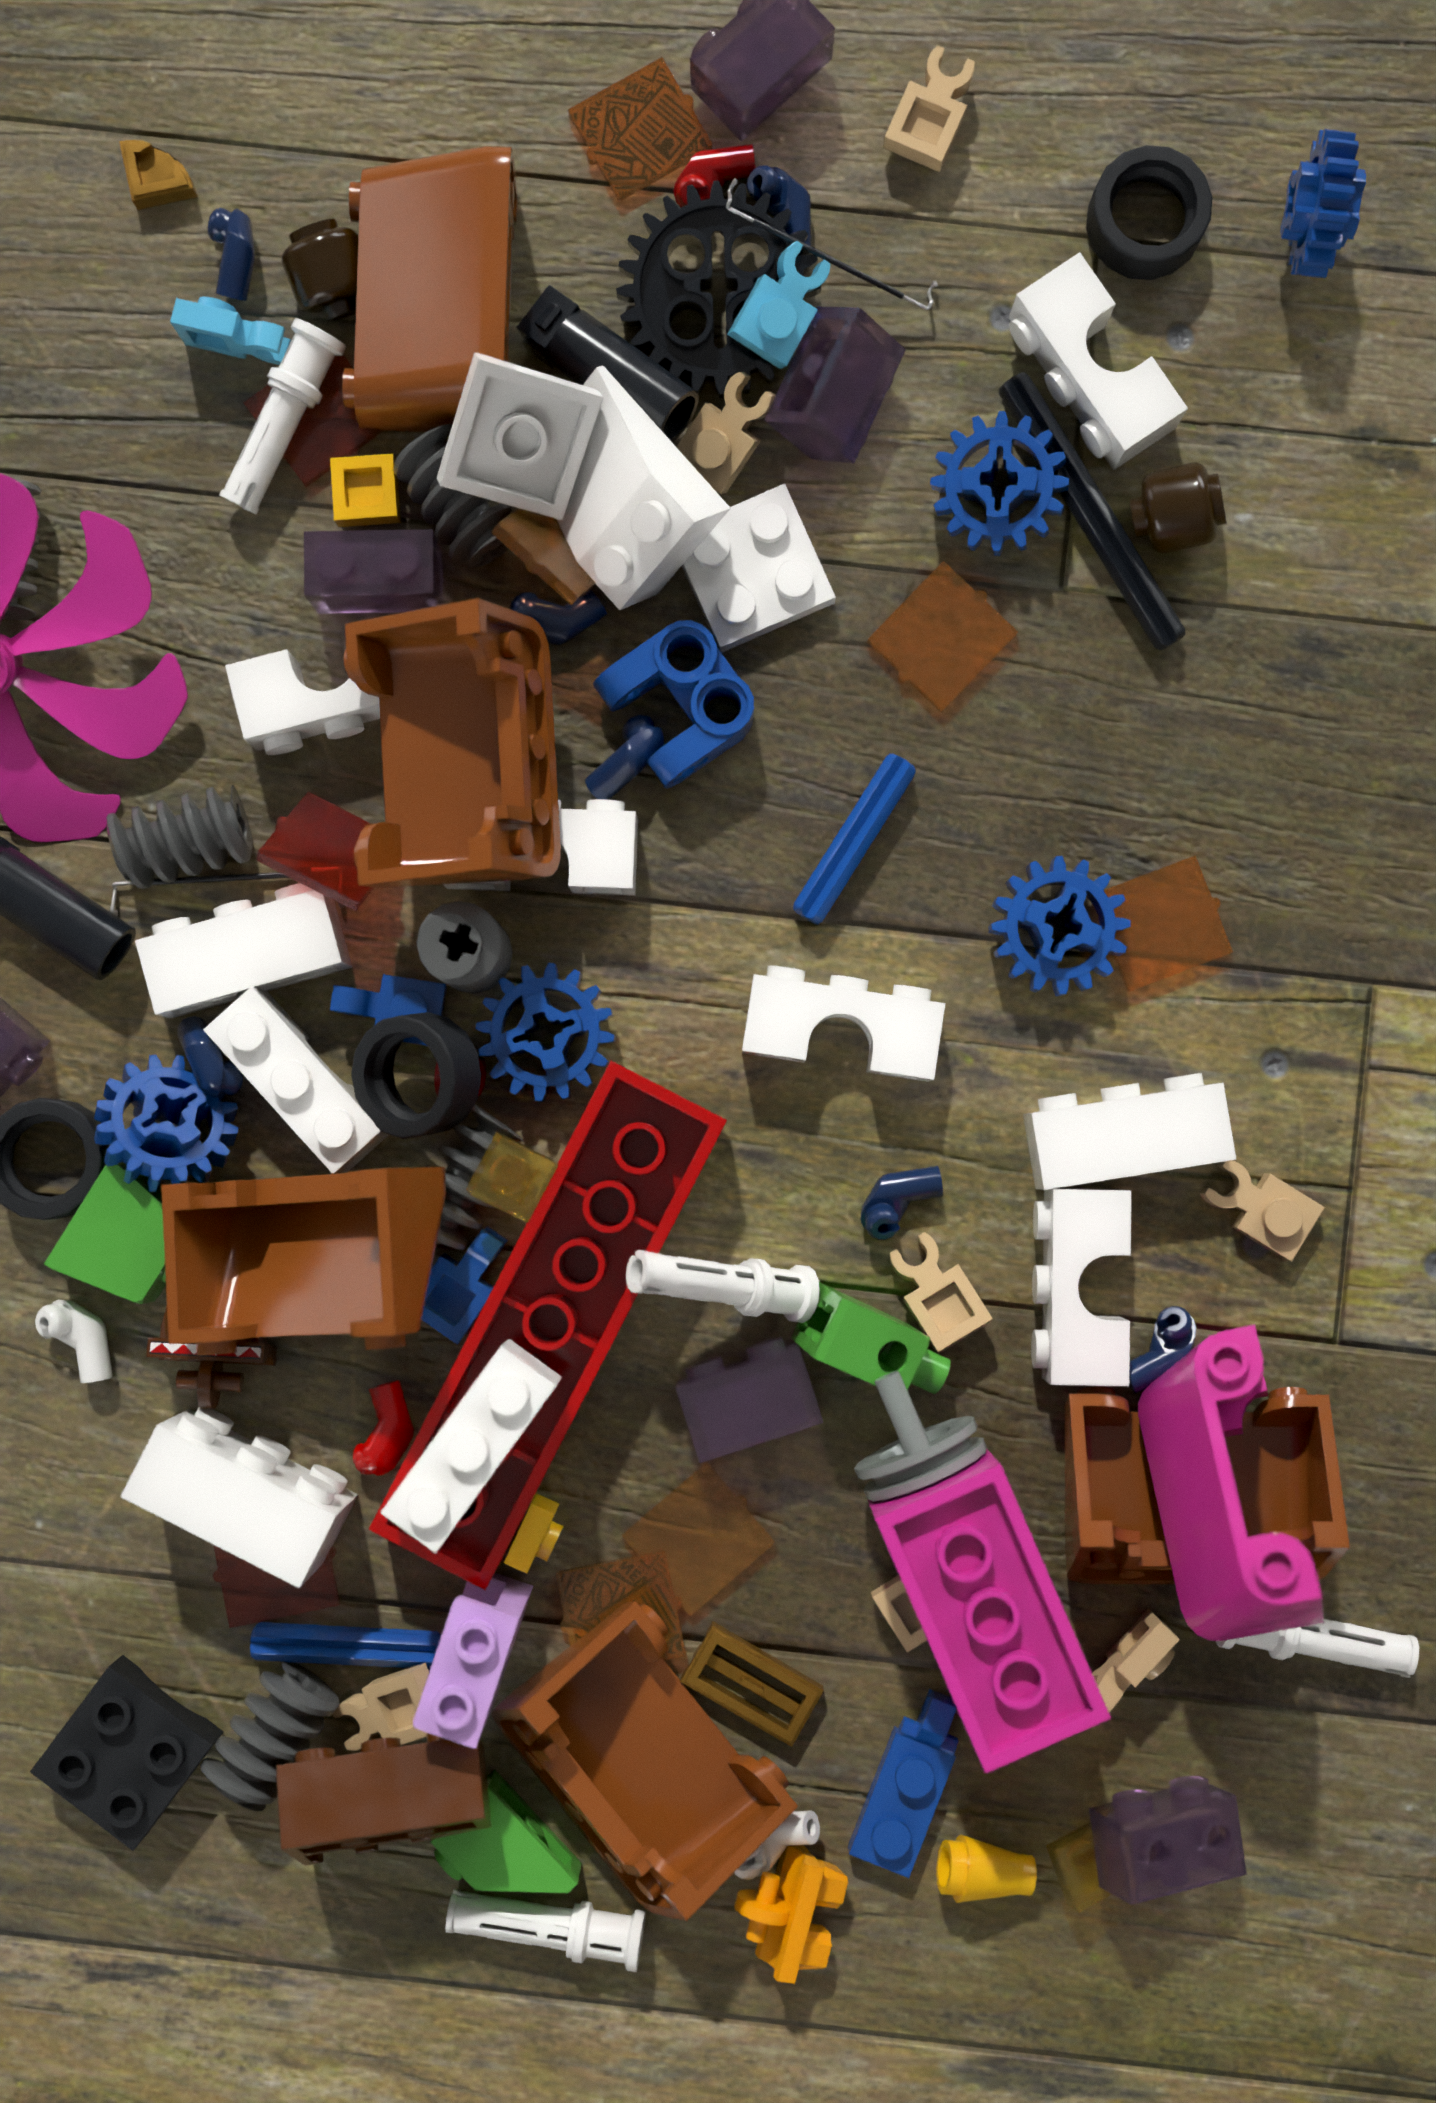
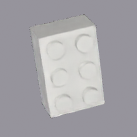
M198 1407L195 1412L188 1409L157 1424L120 1497L300 1588L325 1562L358 1494L345 1488L348 1482L347 1479L321 1465L314 1464L311 1470L289 1460L290 1450L270 1438L257 1435L252 1441L232 1431L231 1428L234 1422L215 1410L200 1409Z

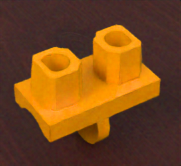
M804 1845L787 1846L779 1858L776 1873L762 1872L758 1890H739L734 1904L735 1910L750 1919L745 1937L757 1943L756 1956L774 1968L773 1977L777 1982L795 1984L799 1970L825 1969L827 1967L832 1947L831 1934L823 1925L813 1924L811 1920L815 1906L838 1909L843 1904L848 1886V1877L836 1865L816 1859Z

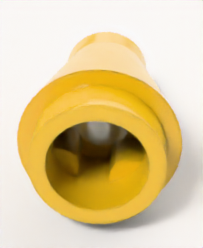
M960 1834L956 1840H943L940 1845L936 1865L937 1885L942 1895H952L956 1903L1013 1895L1031 1896L1034 1893L1037 1881L1036 1861L1033 1855L1019 1854Z

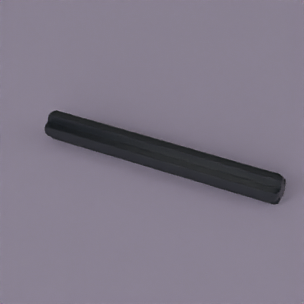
M1025 372L1011 377L999 388L1000 397L1017 424L1025 415L1032 418L1030 435L1034 438L1048 429L1053 434V441L1046 452L1048 454L1064 452L1066 456V464L1054 471V475L1069 478V490L1060 493L1153 646L1158 650H1164L1172 646L1186 634L1184 626L1031 377Z

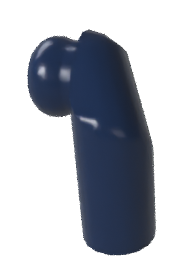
M761 165L755 168L747 179V191L750 197L757 202L765 193L770 194L768 213L773 217L789 209L792 214L789 225L785 230L786 233L790 235L797 231L806 230L808 233L806 244L811 246V197L809 192L788 173L778 167ZM801 249L798 255H808L809 252Z
M217 208L211 213L208 222V235L210 239L214 242L224 243L215 293L247 301L255 261L251 219L237 208L233 212L224 208Z
M591 588L564 606L539 599L536 594L530 592L517 595L510 604V610L530 616L538 621L545 632L548 643L553 645L567 643L607 615L604 606Z
M637 715L630 718L622 729V737L626 742L586 777L585 784L597 799L610 800L648 765V759L663 746L664 736L662 729L655 727L654 721L649 716Z
M197 1016L185 1018L177 1028V1036L200 1089L213 1097H217L219 1093L226 1095L238 1093L242 1087L243 1074L231 1060L223 1061L220 1048L203 1030L208 1026L206 1021Z
M933 1166L882 1175L875 1183L861 1208L860 1220L867 1233L877 1240L891 1239L899 1231L898 1223L910 1202L943 1197V1185L939 1167Z
M1170 1306L1163 1309L1155 1322L1149 1352L1130 1360L1129 1386L1134 1394L1145 1390L1153 1381L1193 1350L1196 1338V1324L1186 1309L1180 1306Z

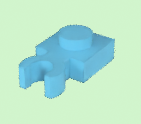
M798 241L784 249L779 256L777 262L778 282L766 274L759 277L727 335L779 369L787 366L818 309L803 300L805 294L822 285L830 272V263L823 260L816 265L810 277L800 275L795 267V259L803 245Z
M200 297L198 303L176 298L170 323L185 345L246 359L248 354L260 360L280 365L291 342L289 338L283 337L285 332L283 326L266 321L252 322L243 320L232 305L216 298Z

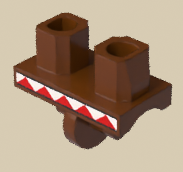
M166 1306L161 1324L160 1338L148 1337L146 1357L167 1361L200 1362L198 1371H177L176 1388L197 1390V1401L200 1409L214 1410L219 1403L221 1391L242 1392L244 1385L243 1373L223 1372V1363L276 1366L277 1347L267 1344V1337H255L237 1340V1352L197 1355L196 1343L169 1344Z

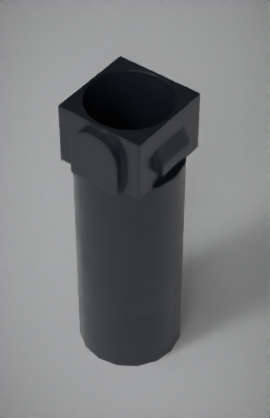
M550 284L516 327L524 339L522 344L534 356L553 369L555 367L577 384L583 385L596 367L604 366L671 442L681 435L692 420L699 402L697 391L589 313L581 310L575 302Z
M0 836V915L95 979L103 980L108 977L128 953L134 942L136 929L20 852L18 847Z

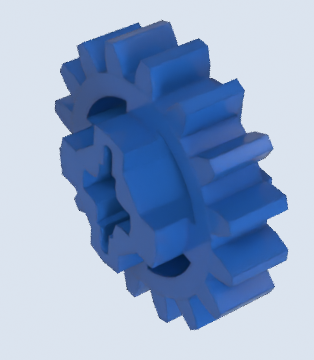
M1331 129L1319 130L1317 141H1313L1311 144L1310 160L1301 161L1298 170H1292L1287 186V198L1280 235L1281 239H1288L1289 246H1292L1288 265H1292L1290 273L1293 275L1326 278L1328 269H1332L1334 266L1336 249L1340 250L1341 247L1345 246L1347 239H1353L1360 221L1359 211L1362 193L1366 184V172L1364 169H1358L1359 161L1355 160L1359 141H1355L1356 133Z
M1005 411L998 412L995 427L986 428L984 421L979 415L972 418L974 434L967 438L963 433L954 430L950 433V436L956 448L955 452L951 454L938 451L936 454V462L946 470V475L930 478V485L932 490L946 493V497L941 498L934 504L937 516L953 513L954 517L946 528L947 532L951 537H954L965 529L969 531L967 545L972 551H975L981 545L983 539L991 540L994 556H1001L1004 541L1013 539L1016 547L1022 552L1027 550V532L1033 530L1037 535L1045 538L1049 534V528L1043 519L1046 514L1062 516L1064 512V505L1053 498V494L1069 490V478L1054 475V471L1066 464V456L1064 452H1054L1051 454L1046 452L1053 441V434L1049 429L1040 433L1036 438L1030 435L1032 418L1025 415L1017 428L1009 427ZM989 445V453L976 466L963 467L972 454ZM1013 445L1019 446L1030 453L1041 470H1036V467H1024L1013 455ZM1003 458L1004 470L1007 471L1009 482L1017 483V485L1006 487L1005 497H1001V509L997 511L991 487L983 485V483L994 481L995 472L998 471L999 459ZM959 498L976 500L986 511V524L968 514L961 505ZM1036 498H1039L1034 508L1025 517L1010 524L1011 514L1024 501H1036Z
M1056 856L1052 859L1049 872L1047 873L1044 872L1037 861L1031 862L1026 866L1029 881L1026 883L1021 878L1012 875L1005 882L1008 890L1013 895L1012 899L997 897L992 904V907L998 912L1005 914L1004 920L994 922L988 926V933L1003 935L1005 943L998 947L993 954L995 958H1004L1011 955L1015 961L1008 973L1011 979L1018 977L1024 972L1032 975L1029 990L1032 992L1040 991L1046 981H1052L1055 996H1063L1067 994L1069 980L1072 979L1081 991H1085L1093 987L1090 975L1091 970L1102 977L1109 976L1114 971L1110 962L1105 958L1107 954L1120 956L1126 952L1127 946L1121 941L1114 939L1115 933L1131 927V920L1115 917L1114 909L1119 907L1126 899L1123 894L1111 897L1105 894L1103 890L1111 879L1107 873L1094 881L1087 877L1089 862L1086 860L1079 862L1070 872L1066 871L1063 856ZM1061 885L1060 890L1052 901L1044 904L1036 900H1027V897L1032 892L1042 887ZM1086 897L1093 904L1098 914L1100 925L1091 922L1084 906ZM1067 905L1064 912L1066 915L1064 925L1073 930V933L1062 937L1051 947L1054 941L1051 938L1053 927L1045 923V919L1053 918ZM1018 927L1029 933L1035 947L1032 957L1021 943ZM1071 949L1083 953L1086 951L1092 953L1080 965L1071 968H1057L1059 962L1062 961L1064 953Z
M555 963L547 964L544 977L536 978L535 973L528 965L522 966V983L515 986L511 981L502 977L498 982L505 993L504 997L500 1001L485 997L482 1002L494 1014L492 1021L476 1023V1030L491 1036V1042L478 1049L479 1056L497 1057L499 1062L494 1066L490 1075L493 1079L498 1080L511 1074L514 1078L511 1083L510 1092L519 1096L527 1085L530 1084L534 1086L535 1101L545 1102L549 1087H556L562 1099L571 1098L570 1082L577 1079L579 1083L588 1088L594 1084L590 1074L587 1072L591 1064L607 1068L609 1061L598 1053L600 1044L608 1045L615 1043L616 1036L607 1031H601L600 1023L614 1016L611 1008L595 1009L593 1003L602 993L597 985L586 989L584 992L578 989L582 977L579 971L574 969L563 981L559 979ZM546 990L568 995L582 1009L564 1013L552 1007ZM522 999L525 1012L516 1028L504 1033L510 1011ZM546 1016L554 1025L563 1024L566 1026L574 1023L572 1026L563 1028V1032L554 1036L555 1047L549 1050L539 1041L530 1042L524 1040L519 1042L530 1037V1033H534L539 1029L537 1019ZM589 1032L588 1042L582 1056L573 1066L569 1067L567 1053L575 1037ZM527 1052L541 1059L547 1076L535 1075L525 1071L515 1063L511 1056Z
M150 1055L147 1069L143 1072L131 1062L124 1065L123 1083L109 1078L105 1084L103 1094L107 1100H98L94 1119L101 1122V1124L96 1126L95 1144H111L106 1150L104 1163L107 1167L121 1162L125 1163L127 1167L123 1181L128 1184L133 1182L140 1174L148 1177L149 1192L156 1193L161 1180H171L172 1184L186 1183L187 1176L192 1175L200 1183L208 1182L212 1171L210 1164L221 1168L224 1167L230 1153L226 1146H234L238 1134V1127L230 1124L235 1119L238 1110L237 1103L221 1102L225 1096L223 1093L213 1097L202 1091L194 1073L184 1070V1056L180 1055L176 1056L172 1067H162L157 1055ZM131 1103L134 1106L133 1115L135 1118L132 1119L131 1126L125 1129L123 1113ZM207 1117L209 1136L202 1144L199 1140L201 1132L198 1130V1127H200L201 1120Z

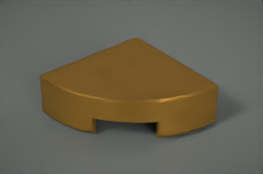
M119 141L131 199L137 210L198 197L196 188L186 169L173 156L153 147L151 143L146 141Z

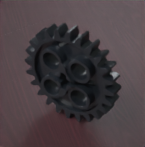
M713 181L710 199L701 200L697 190L691 184L687 186L686 206L680 208L667 195L663 198L666 218L663 221L649 213H645L642 216L643 223L650 235L648 239L629 235L627 239L628 245L639 256L638 260H620L618 266L620 272L633 279L634 283L616 288V294L619 300L635 303V307L620 315L623 326H641L642 328L630 341L634 347L641 350L652 346L654 350L649 358L661 366L666 362L670 364L669 372L680 380L685 374L692 376V389L697 391L698 394L702 391L706 380L714 381L718 397L724 398V391L728 380L738 372H746L748 375L757 372L767 383L771 384L774 382V372L771 363L727 335L758 278L766 274L778 282L777 262L781 253L791 243L727 210L726 203L728 199L723 197L720 182ZM740 183L734 193L730 207L786 233L785 230L791 220L792 212L786 209L772 218L768 215L770 194L765 193L752 206L746 203V184ZM806 230L792 233L790 236L806 243L808 233ZM715 233H720L724 237L726 288L736 290L726 295V346L721 349L714 345L711 293L701 292L711 289L713 284L711 239ZM745 243L757 244L763 248L768 260L757 271H743L732 260V254L736 248ZM686 244L697 247L704 255V262L701 267L695 272L688 274L679 273L669 263V257L673 250ZM797 255L795 259L796 270L802 276L812 271L818 264V258L815 255ZM822 285L806 293L804 298L820 294ZM687 309L697 311L706 320V328L703 333L697 338L690 340L681 339L670 328L671 321L675 315ZM819 310L815 314L812 321H817ZM805 332L799 345L807 346L810 339L807 332ZM793 355L789 363L787 364V366L790 368L794 364L795 360ZM751 377L742 390L745 395L750 393Z

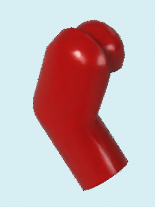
M753 144L696 152L674 185V196L678 205L681 208L687 205L688 185L692 184L701 200L710 199L713 181H719L721 187H723L726 181H731L734 178L737 180L748 178L750 173L756 168Z
M400 1380L387 1382L369 1389L378 1423L363 1444L360 1443L355 1446L352 1456L355 1468L364 1475L374 1474L382 1476L396 1468L413 1439L414 1428Z

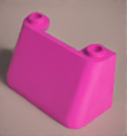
M1255 1325L1221 1331L1207 1337L1153 1381L1142 1392L1138 1402V1417L1180 1608L1187 1625L1198 1636L1209 1641H1226L1324 1623L1322 1596L1314 1563L1308 1550L1297 1539L1285 1534L1247 1536L1224 1437L1243 1434L1242 1418L1247 1406L1256 1398L1268 1396L1263 1375V1356Z

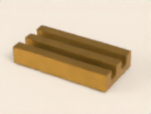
M712 1621L704 1640L696 1649L689 1666L685 1668L681 1675L680 1681L791 1747L824 1692L823 1685L714 1621ZM718 1644L802 1693L805 1695L804 1698L799 1702L714 1652L715 1647ZM705 1665L793 1715L789 1724L784 1723L701 1674Z

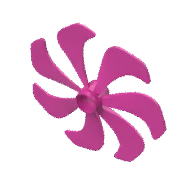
M0 473V624L28 563L36 539L39 521L37 505L30 491L19 481ZM89 510L80 513V521L84 530L87 548V563L73 589L57 606L14 637L9 638L0 633V813L4 822L17 835L35 842L79 840L98 836L107 826V814L117 812L121 804V797L117 794L99 795L75 791L63 784L55 776L37 752L25 728L10 692L13 686L24 692L46 713L76 736L98 750L120 759H137L147 756L156 750L176 722L188 699L187 685L181 666L176 656L172 653H167L163 656L157 667L140 683L126 688L103 689L83 686L23 666L22 654L73 647L118 635L137 625L150 608L152 601L151 582L137 543L129 528L112 518Z

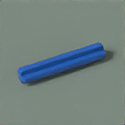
M892 753L885 757L795 900L793 909L801 917L814 924L823 922L913 779L916 768L907 760Z
M260 1622L253 1627L251 1633L250 1654L251 1658L258 1661L411 1668L426 1663L427 1668L431 1669L441 1634L437 1631Z

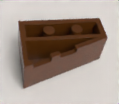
M427 1733L426 1743L401 1746L400 1738H379L361 1743V1753L335 1756V1749L314 1748L295 1753V1763L276 1765L281 1850L307 1866L324 1862L323 1853L355 1848L356 1854H365L379 1851L378 1844L409 1839L414 1843L492 1827L484 1745L479 1740L476 1749Z

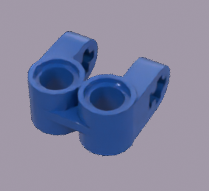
M691 620L676 621L667 625L663 630L608 667L593 683L594 688L612 712L626 707L661 683L670 691L693 725L662 746L647 761L666 789L682 782L740 742L749 733L753 723L754 697L749 685L738 677L718 649L712 633L702 624ZM681 646H692L702 653L704 659L697 669L690 672H681L670 665L668 660L671 653ZM717 697H728L738 704L740 713L734 721L727 724H718L706 716L704 712L706 705Z

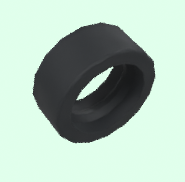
M1145 145L1123 152L1103 171L1088 205L1086 231L1095 254L1109 269L1130 279L1154 280L1173 274L1191 259L1211 221L1213 197L1205 174L1190 157L1170 147ZM1140 181L1157 183L1171 190L1180 200L1185 211V222L1180 234L1170 243L1160 246L1141 245L1127 238L1115 225L1112 217L1113 201L1122 188Z
M430 1012L382 1019L366 1031L355 1050L351 1073L355 1098L361 1108L383 1133L401 1139L449 1131L465 1120L478 1100L482 1077L478 1053L467 1033L450 1018ZM410 1037L419 1038L430 1048L438 1063L441 1080L438 1098L430 1111L419 1114L404 1103L396 1089L393 1074L396 1052L403 1040Z
M38 1098L18 1103L0 1116V1204L19 1216L26 1218L51 1220L75 1215L105 1167L106 1150L111 1145L95 1144L96 1126L101 1124V1122L94 1119L95 1113L77 1102ZM46 1121L60 1122L73 1129L82 1140L87 1156L85 1170L78 1183L66 1193L53 1197L37 1195L26 1189L17 1178L13 1163L15 1145L22 1133L34 1124Z

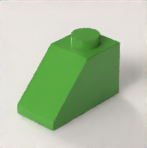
M495 1769L487 1776L492 1827L431 1840V1844L436 1848L434 1856L442 1869L457 1881L464 1878L475 1891L569 1893L578 1884L582 1865L580 1860Z

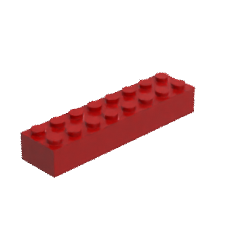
M610 1061L368 1530L486 1591L639 1294L631 1292L626 1283V1271L630 1257L632 1255L635 1256V1251L637 1250L660 1253L727 1122L726 1119ZM508 1339H511L559 1374L562 1379L440 1548L434 1553L380 1512L500 1346Z

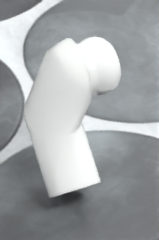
M56 1300L52 1304L43 1306L37 1312L35 1325L42 1337L45 1339L57 1338L76 1349L80 1383L113 1378L106 1326L98 1316L70 1300Z
M811 1810L793 1811L734 1874L745 1880L760 1877L762 1872H768L774 1866L787 1846L815 1844L820 1835V1823L815 1812Z

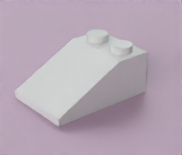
M604 366L596 367L583 386L598 390L603 396V400L563 520L557 519V522L577 563L619 610H622L657 595L731 508Z

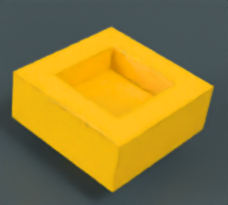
M393 454L330 458L334 521L338 527L401 523L398 478L393 471L396 459Z
M538 1493L535 1495L506 1556L505 1564L527 1574L535 1557L546 1562L548 1561L563 1529L562 1525L552 1521L559 1503Z

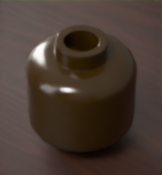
M326 219L304 226L289 234L291 245L284 250L281 260L299 308L310 313L324 312L327 322L341 320L356 314L357 232L351 228L339 227L336 219Z
M1196 462L1146 474L1141 484L1142 497L1130 500L1136 537L1149 535L1153 548L1160 553H1170L1209 544L1216 538L1217 526L1227 524L1218 473L1208 475L1205 467Z

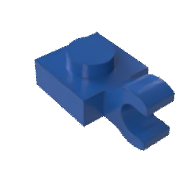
M383 974L380 993L334 985L330 1011L374 1018L375 1025L382 1019L430 1012L443 1016L448 985ZM417 1037L405 1038L403 1040L405 1043L427 1046Z
M486 1226L485 1229L479 1232L460 1262H457L446 1253L442 1254L431 1269L421 1320L458 1345L478 1318L494 1287L483 1280L482 1277L508 1240Z

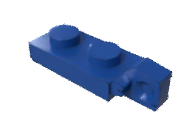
M929 1689L917 1721L904 1716L899 1728L894 1726L849 1841V1855L910 1878L956 1758L955 1751L959 1740L957 1737L948 1734L957 1709L952 1697Z

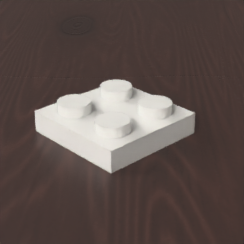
M474 352L436 477L440 486L563 520L603 396L596 389Z
M785 483L731 506V509L682 565L721 653L835 603V594Z

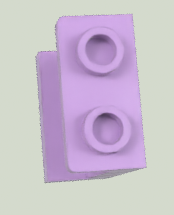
M497 1573L494 1574L486 1591L468 1581L466 1582L462 1596H457L453 1601L413 1720V1726L416 1729L476 1749L494 1706L533 1585Z

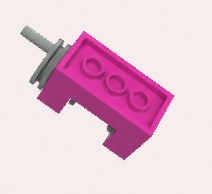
M899 1371L888 1373L876 1379L874 1382L899 1439L865 1457L857 1463L854 1470L859 1479H873L866 1484L863 1491L985 1774L1111 1719L1001 1464L987 1449L983 1438H969V1436L976 1432L978 1427L975 1418L963 1416L923 1428Z

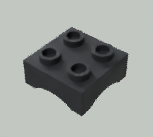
M122 1655L106 1669L31 1769L30 1773L134 1851L224 1731L207 1718L194 1713L171 1698L153 1683L140 1667Z

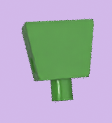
M123 1162L109 1167L105 1165L44 1265L134 1303L145 1304L153 1302L160 1296L166 1286L162 1189L159 1186L156 1193L149 1192L148 1177L141 1174L130 1184L124 1182L123 1179L127 1165Z
M819 1282L820 1291L816 1310L809 1320L804 1323H797L791 1336L795 1343L814 1359L875 1386L874 1381L888 1373L899 1371L907 1391L910 1384L932 1394H936L942 1388L950 1370V1359L927 1349L930 1341L929 1336L902 1320ZM886 1344L884 1351L879 1354L880 1349Z

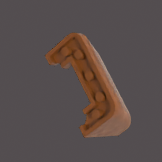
M481 146L364 168L361 173V181L350 182L351 222H359L354 368H344L342 392L344 407L355 408V415L360 430L427 432L441 425L450 423L453 425L474 352L510 363L512 239H514L515 229L514 222H517L518 198L512 147Z
M476 598L346 623V649L344 652L346 673L361 691L379 697L385 822L367 824L361 830L354 847V861L358 871V886L390 888L525 880L552 876L558 869L560 862L561 841L550 650L545 632L539 622L530 616Z
M445 1167L357 1170L355 1172L161 1185L169 1344L196 1343L197 1355H217L237 1352V1340L351 1334V1337H364L365 1349H388L405 1347L406 1334L419 1332L446 1198Z
M1091 1386L1080 1389L1076 1394H1069L1065 1403V1555L1068 1579L1086 1584H1175L1138 1412H1129L1128 1400L1115 1395V1390L1110 1387ZM1300 1387L1278 1388L1269 1392V1399L1258 1404L1254 1412L1244 1413L1242 1418L1243 1434L1224 1437L1247 1536L1285 1534L1297 1539L1308 1550L1314 1563L1317 1580H1320L1331 1571L1350 1548L1329 1395H1308L1307 1390Z
M631 1601L620 1606L515 1689L491 1713L497 1726L626 1890L649 1912L687 1921L791 1815L798 1805L785 1790L789 1786L786 1776L772 1760L765 1756H761L756 1760L751 1756L739 1755L662 1658L668 1652V1646L664 1639L668 1634V1629L663 1620L649 1606L645 1604L639 1606L636 1601Z

